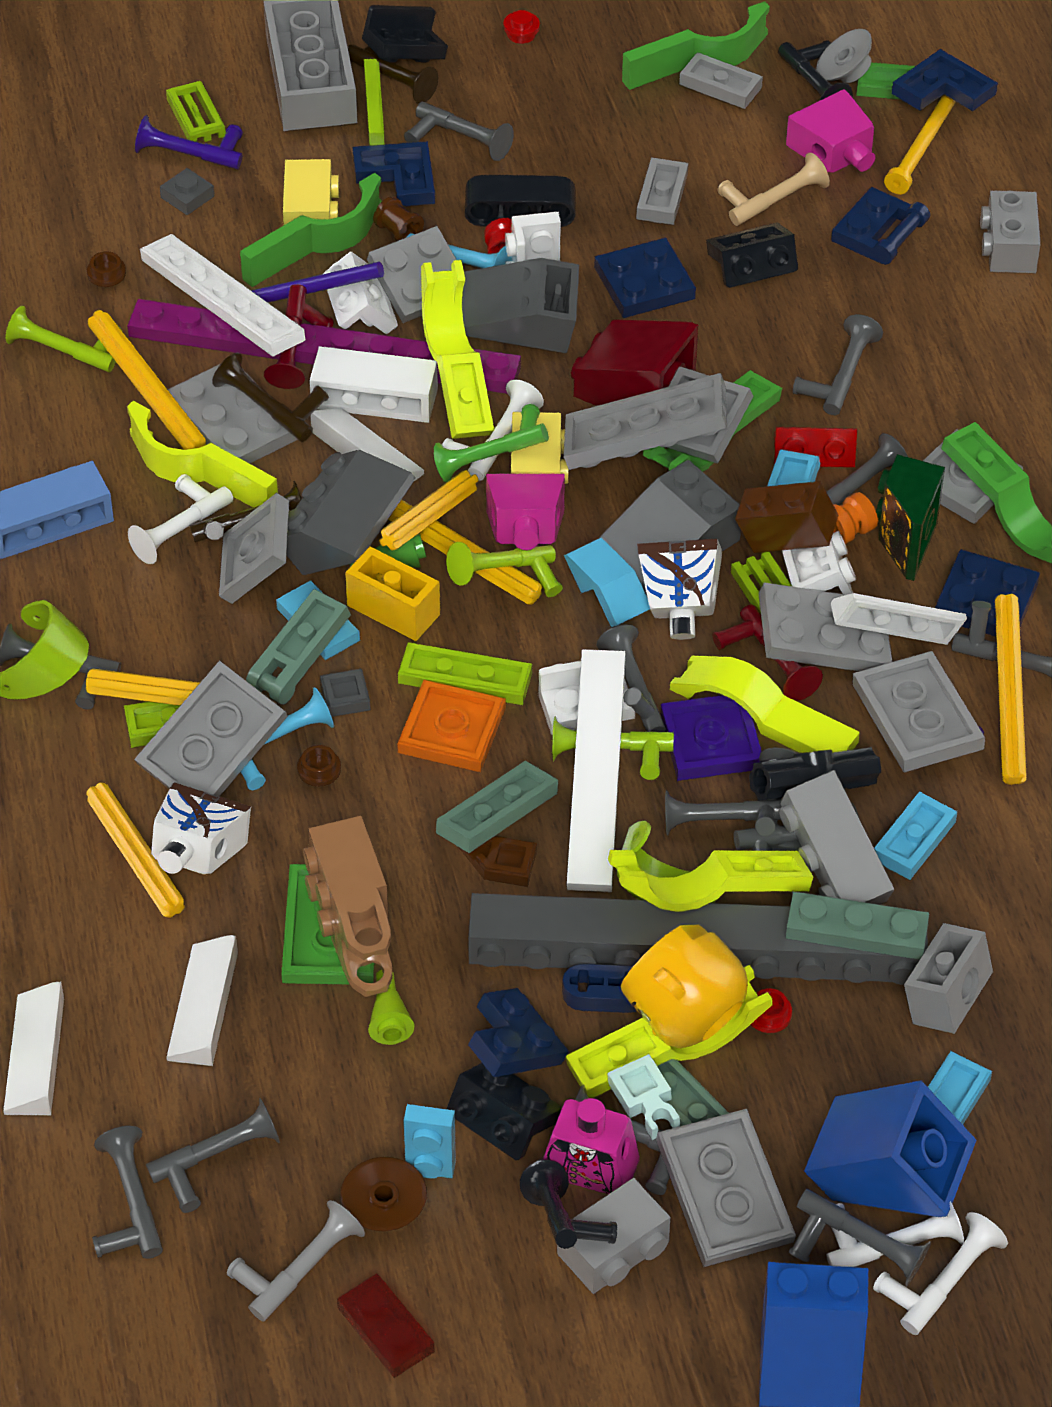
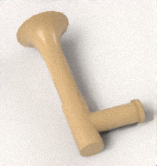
M807 153L805 155V166L801 171L751 199L745 197L729 180H725L719 185L718 193L735 206V208L729 211V217L733 224L738 226L798 189L812 184L827 188L830 180L826 167L818 156L813 153Z

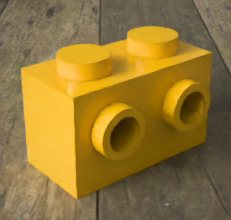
M371 546L345 572L347 606L414 641H417L440 616L439 581Z

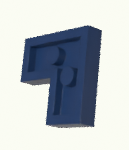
M939 49L895 80L891 94L919 111L943 94L974 111L996 95L998 83Z
M428 141L353 147L356 184L376 173L381 177V182L394 181L396 197L401 200L403 206L435 204V189Z
M518 988L484 993L477 1008L493 1028L475 1031L468 1046L493 1077L562 1065L569 1050Z

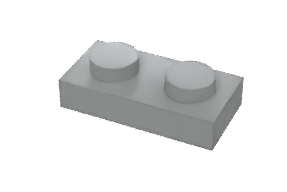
M697 52L681 71L679 85L745 109L762 88L763 76Z
M651 157L637 205L636 219L674 225L688 176V163Z

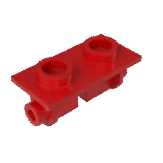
M776 427V431H774V465L781 449L819 456L820 467H855L857 428Z

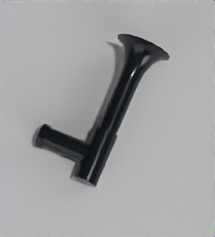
M829 40L799 50L790 42L780 45L778 54L821 95L820 100L843 89L851 97L853 96L852 88L849 84L842 82L832 85L810 65L809 61L820 58L825 49L831 44Z
M549 1159L538 1160L530 1164L523 1171L520 1178V1191L523 1197L531 1204L544 1206L550 1229L556 1244L560 1248L568 1249L573 1247L577 1239L605 1241L609 1244H615L617 1238L616 1222L604 1223L570 1219L568 1212L564 1209L561 1198L565 1195L569 1186V1176L562 1165Z

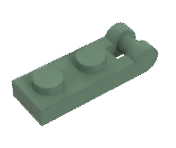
M313 589L250 669L246 681L260 692L267 691L272 700L280 704H286L292 698L297 683L351 616L348 607ZM277 667L283 669L278 677L272 675Z

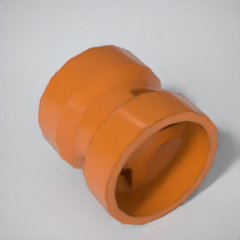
M856 492L846 497L843 505L834 504L839 515L834 532H840L845 544L852 542L857 533L866 534L878 526L876 510L864 494Z

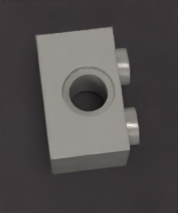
M943 923L904 984L913 1024L955 1034L993 973L985 932Z

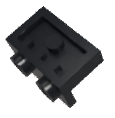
M778 222L706 240L708 255L721 264L723 283L728 288L798 270L795 236Z

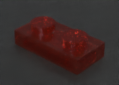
M377 1273L337 1298L339 1311L394 1378L435 1352L434 1341Z

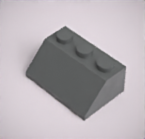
M355 450L344 454L340 452L332 454L322 463V471L316 480L303 490V498L297 507L288 514L287 557L302 575L355 563L369 548L416 479L410 471L362 450Z

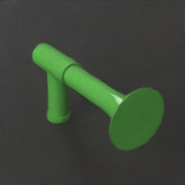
M533 404L525 405L521 411L520 430L506 434L504 437L459 450H448L441 443H435L434 460L443 481L447 483L453 478L455 471L469 463L548 441L549 436L543 423L536 425L540 414L539 408Z

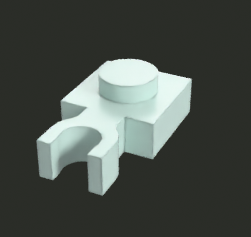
M649 1054L607 1073L608 1084L629 1118L643 1113L645 1116V1128L652 1140L656 1139L658 1133V1126L654 1122L657 1119L668 1120L672 1128L680 1127L679 1115L672 1105L665 1103L672 1099L671 1088Z

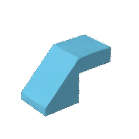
M602 538L564 555L580 592L584 593L592 589L594 590L611 627L650 610L648 598L635 570Z

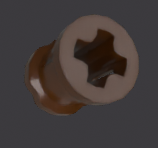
M387 197L377 206L373 216L375 225L379 228H387L395 235L396 241L406 238L410 233L417 234L423 231V218L419 214L410 213L403 208L401 200L397 197Z

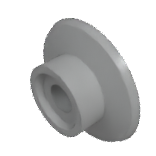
M855 29L838 37L822 53L816 70L827 81L841 79L844 83H851L858 80L867 72L871 65V57L868 54L871 50L872 38L869 31Z

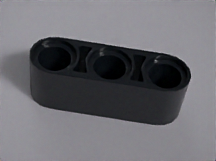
M477 175L470 178L466 183L465 217L476 226H487L492 221L500 218L512 219V216L558 212L561 227H565L571 224L575 218L576 188L572 180L567 177Z

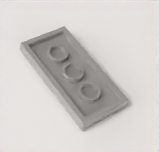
M722 374L707 376L566 414L564 459L568 469L571 470L578 467L590 468L596 466L601 461L616 457H632L643 450L658 446L670 447L681 440L696 436L708 437L714 435L719 430L726 429V386Z

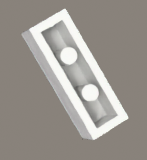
M319 346L310 377V393L315 386H319L329 396V399L324 401L317 409L342 408L347 413L429 423L438 390L437 362L435 360Z

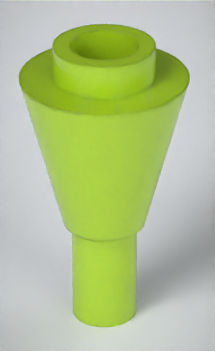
M382 970L376 973V982L383 977ZM393 972L388 991L376 995L368 1028L369 1035L373 1040L386 1045H394L407 1040L412 1035L415 1027L409 1012L396 991Z

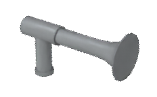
M332 1200L327 1201L330 1212L324 1228L271 1283L245 1264L242 1258L235 1259L229 1265L227 1275L231 1279H236L258 1296L248 1308L259 1320L264 1322L292 1293L301 1279L336 1243L351 1235L365 1236V1231L361 1224L342 1205Z

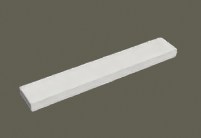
M173 234L140 249L143 262L271 356H275L305 341L304 329Z
M582 650L567 890L612 892L613 866L610 865L608 856L610 850L615 848L625 651Z

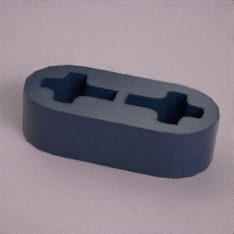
M574 965L563 976V1000L571 1008L580 1011L637 1012L621 991V983L633 966ZM579 983L588 984L587 992L578 991Z

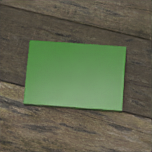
M290 864L282 983L349 984L335 951L331 936H322L317 918V911L321 910L318 901H310L306 889L305 876L309 875L306 865ZM375 963L361 966L358 969L357 976L360 980L366 983H374Z

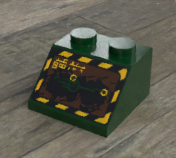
M897 454L891 470L884 469L879 481L878 493L884 494L876 508L878 522H880L879 541L905 578L914 581L938 524L945 467Z

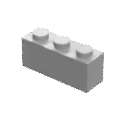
M835 770L787 790L780 803L782 806L779 808L780 818L789 833L795 832L802 846L799 848V853L810 872H815L821 884V887L818 889L819 895L878 905L886 902L894 891V887Z

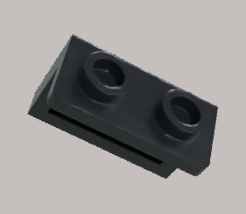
M371 5L369 7L362 40L377 54L378 58L388 62H396L398 59H412L417 62L426 63L430 59H445L448 45L432 31L436 14L432 7Z
M480 1063L459 1075L446 1110L455 1111V1119L514 1160H519L525 1156L534 1135L556 1124L562 1106L550 1099L544 1090L529 1085L514 1074L493 1077L484 1064Z

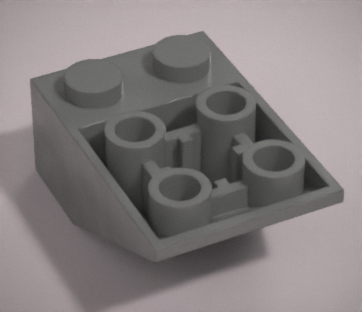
M537 258L464 272L465 284L462 296V313L466 336L567 353L576 323L579 264Z

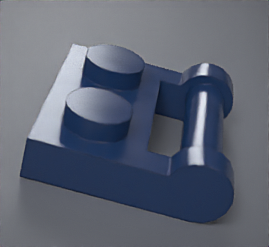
M871 187L833 228L831 241L886 265L891 263L897 256V249L916 227H922L929 220L930 211L920 202L909 204ZM897 219L901 221L886 239L878 241Z

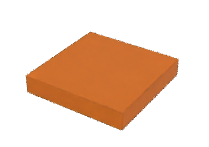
M423 680L397 743L398 753L481 772L506 709V698Z

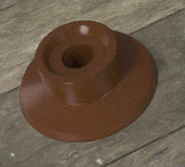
M376 1157L361 1162L348 1173L341 1187L342 1206L358 1220L362 1227L373 1231H393L408 1225L422 1212L427 1199V1187L421 1173L410 1163L394 1157ZM382 1198H388V1199H390V1200L387 1201V1202L378 1201L379 1199H382Z

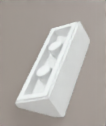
M342 408L316 410L311 414L312 433L337 452L344 454L355 450H362L410 471L415 476V480L424 475V470Z
M856 593L837 597L831 601L835 625L948 645L967 620L966 614Z
M229 935L193 944L167 1052V1061L213 1066L238 955L236 936Z
M52 982L18 994L3 1110L4 1115H51L64 1006L61 982Z

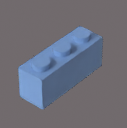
M93 461L0 491V559L114 521L111 493Z

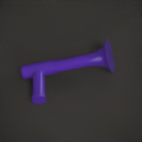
M145 115L137 132L135 152L139 153L145 147H162L238 170L242 161V153L233 151V149L242 137L243 131L237 125H229L218 147L159 131L150 124L148 115Z

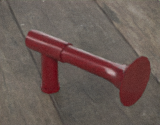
M300 284L290 286L285 316L299 326L302 324V319L312 325L333 327V318L325 316L305 303L306 287ZM297 345L281 352L278 362L265 369L264 378L269 384L281 389H295L304 384V373L295 365Z
M747 605L741 610L740 617L744 622L720 632L712 633L713 641L719 650L753 635L765 647L761 612L755 605ZM774 659L787 678L783 687L784 696L795 701L804 700L811 696L821 685L823 674L818 667H802L795 661Z

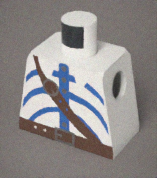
M718 539L637 544L648 602L654 618L670 619V638L678 640L694 638L695 616L712 615L715 609L722 559V549Z
M174 782L154 821L151 854L158 860L159 866L167 873L175 874L182 868L204 875L211 874L248 843L251 806Z

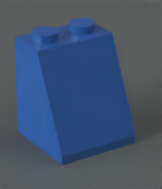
M915 1081L835 1096L804 1172L832 1201L934 1217H946L950 1211V1201L951 1203L954 1201L977 1140L922 1081Z
M768 1262L761 1321L759 1407L860 1406L868 1318V1268Z

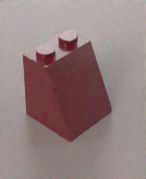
M613 319L603 333L598 332L595 335L587 353L583 357L579 356L574 362L571 370V378L574 379L573 397L599 406L669 387L679 366L696 371L698 324L683 321Z

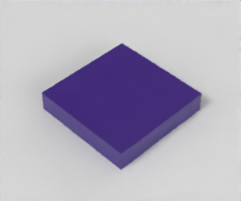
M721 695L661 703L660 715L666 728L665 732H674V752H670L677 781L752 771L753 763L760 762L759 756L762 751L753 719L747 710L734 700Z

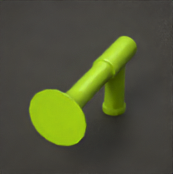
M19 306L9 321L5 337L7 344H12L16 339H29L71 355L74 359L108 373L115 366L116 361L99 339L92 347L34 324L27 317L24 306Z
M455 542L450 546L447 553V571L452 581L459 586L470 582L473 573L478 570L509 566H531L547 597L556 596L563 589V586L557 581L548 565L553 563L556 558L555 549L551 545L536 546L527 551L517 548L511 551L472 553L465 543Z
M554 716L553 762L562 752L576 749L577 730L561 725L557 721L556 716ZM621 732L620 749L643 751L640 774L645 779L653 780L660 774L659 752H674V732Z

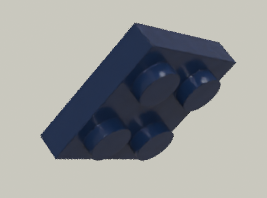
M667 238L595 256L594 268L623 318L695 299L696 287Z
M960 549L935 608L966 614L967 620L961 627L970 629L973 612L972 603L974 601L988 602L991 604V610L988 614L985 634L996 637V597L1000 594H1014L1018 597L1021 627L1038 586L1040 572Z

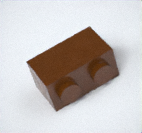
M821 481L747 488L744 491L735 520L752 551L758 553L829 546L839 515Z

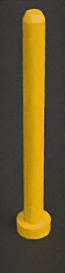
M945 94L942 95L900 165L889 170L885 176L884 184L890 192L902 195L909 190L912 185V172L956 103L955 100Z

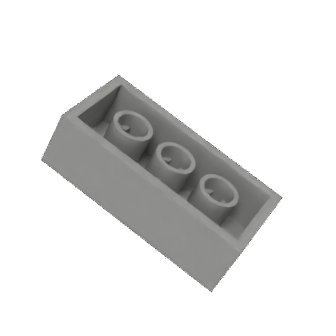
M263 0L266 39L283 131L357 123L356 87L338 0Z

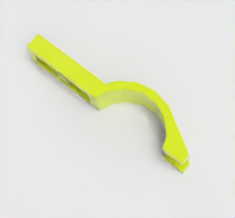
M462 260L453 261L451 271L433 272L431 262L423 263L421 266L424 334L428 349L434 360L438 363L452 439L488 436L494 431L480 353L475 352L470 346L463 323L462 296L465 275Z
M134 400L127 406L131 421L130 435L146 466L158 477L176 483L181 475L187 474L196 483L205 481L218 489L225 486L231 491L234 498L251 507L263 504L275 493H278L277 478L212 443L200 448L186 450L170 448L161 444L153 438V432L148 430L147 427L151 417L150 409Z
M692 655L688 660L687 670L680 678L674 677L670 682L671 691L688 699L695 693L710 691L720 693L734 700L747 710L754 719L760 734L799 753L832 749V752L853 750L859 743V731L784 696L778 685L766 673L748 662L733 657Z
M610 850L608 856L610 865L615 867L620 875L619 882L622 887L660 909L675 912L699 909L718 899L724 892L809 891L813 880L812 873L798 851L714 850L699 867L692 872L677 877H656L646 873L638 865L633 850Z
M748 965L744 967L748 980L747 995L741 1008L724 1027L709 1039L682 1049L668 1046L652 1033L649 1023L644 1018H641L566 1055L567 1066L580 1087L582 1084L585 1085L587 1096L594 1098L611 1089L608 1084V1072L648 1054L656 1066H659L671 1059L677 1061L691 1060L718 1050L737 1037L773 1005L772 998L768 992L760 996L756 994L749 983L755 978L754 971Z

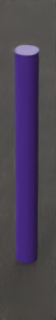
M375 262L251 291L269 303L287 299L290 286L294 284L303 285L307 289V294L381 278L384 276V268L381 262Z

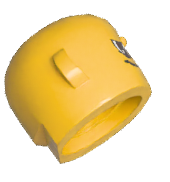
M699 924L680 925L661 938L639 959L623 979L621 991L630 1004L649 1023L655 1036H658L668 1046L682 1049L709 1039L732 1019L741 1008L747 995L748 980L741 961L714 932L708 933Z

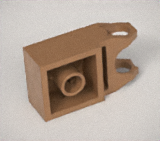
M362 816L308 828L310 847L303 848L304 861L309 875L305 876V884L310 901H318L321 910L317 911V918L322 936H331L343 972L354 990L365 997L387 992L392 981V963L388 953L391 943V929L388 922L387 885ZM371 963L378 964L383 972V977L379 981L366 983L359 979L357 971L361 966Z

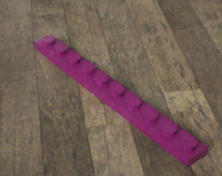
M138 299L127 325L128 336L132 338L279 359L280 353L271 356L209 309ZM305 323L300 325L304 329L305 341L297 344L295 362L314 365L320 346L434 360L426 341ZM473 349L475 352L480 353L487 391L508 394L506 385L510 380L518 379L521 369V356ZM437 363V379H438V383L441 384V379H440V374H439V369H438V363Z

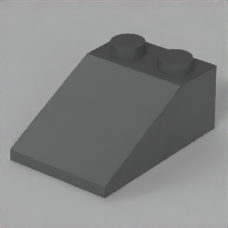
M687 460L658 477L599 538L605 540L635 570L647 596L637 544L718 539L721 549L724 551L740 541L741 529L735 520L740 504L690 460Z

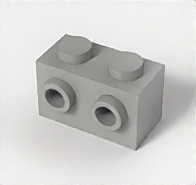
M990 191L988 206L981 207L980 228L987 229V233L984 232L982 238V256H989L990 272L1036 273L1041 245L1037 192Z
M632 1178L571 1219L604 1223L616 1222L617 1238L615 1244H609L605 1241L577 1239L576 1244L568 1249L560 1248L557 1245V1254L584 1285L595 1294L606 1285L614 1286L627 1276L632 1267L644 1259L652 1260L665 1250L669 1243L671 1217L637 1180Z

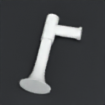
M510 380L506 385V391L511 398L508 408L489 439L485 442L511 433L512 412H521L522 408L527 404H533L540 409L544 403L542 394L525 381ZM446 438L442 444L448 450H459L469 447L454 442L449 438ZM498 455L472 462L468 472L471 476L476 474L479 481L483 480Z
M181 475L175 483V488L188 495L196 503L153 529L143 530L137 525H132L128 529V539L133 551L143 562L154 564L157 560L156 550L164 541L189 527V525L202 521L232 503L233 495L231 491L223 486L210 493L194 482L189 475Z
M951 1201L948 1216H932L918 1224L886 1234L892 1239L907 1245H914L937 1237H950L956 1239L961 1245L964 1243L961 1224ZM842 1203L836 1204L837 1206L845 1210V1207ZM832 1228L840 1249L826 1254L829 1266L856 1267L879 1259L883 1255L862 1242L857 1243L855 1238L843 1231H837Z
M975 1212L967 1213L965 1217L969 1225L967 1239L935 1281L929 1284L920 1296L890 1277V1274L887 1272L881 1273L877 1278L873 1290L877 1293L881 1292L908 1310L900 1323L909 1333L913 1335L919 1334L946 1300L947 1294L982 1252L991 1247L1001 1249L1007 1247L1008 1241L1006 1236L987 1217Z

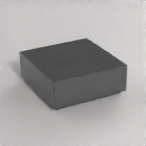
M362 669L320 675L323 698L332 717L371 710L370 698Z

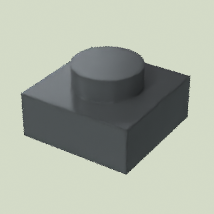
M186 168L160 186V195L163 200L184 214L189 215L214 197V185Z

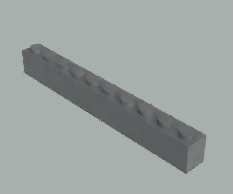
M472 893L468 937L469 964H479L486 967L503 965L543 969L546 967L570 968L578 964L634 966L666 934L680 925L697 924L702 926L708 933L714 932L738 957L743 967L750 965L754 971V976L762 979L786 977L802 978L808 981L833 979L848 980L854 983L880 981L904 985L918 964L919 959L786 939L790 912L789 906L709 903L699 909L675 912L660 909L646 900ZM926 933L924 953H925V951H926L927 948H928L927 933Z

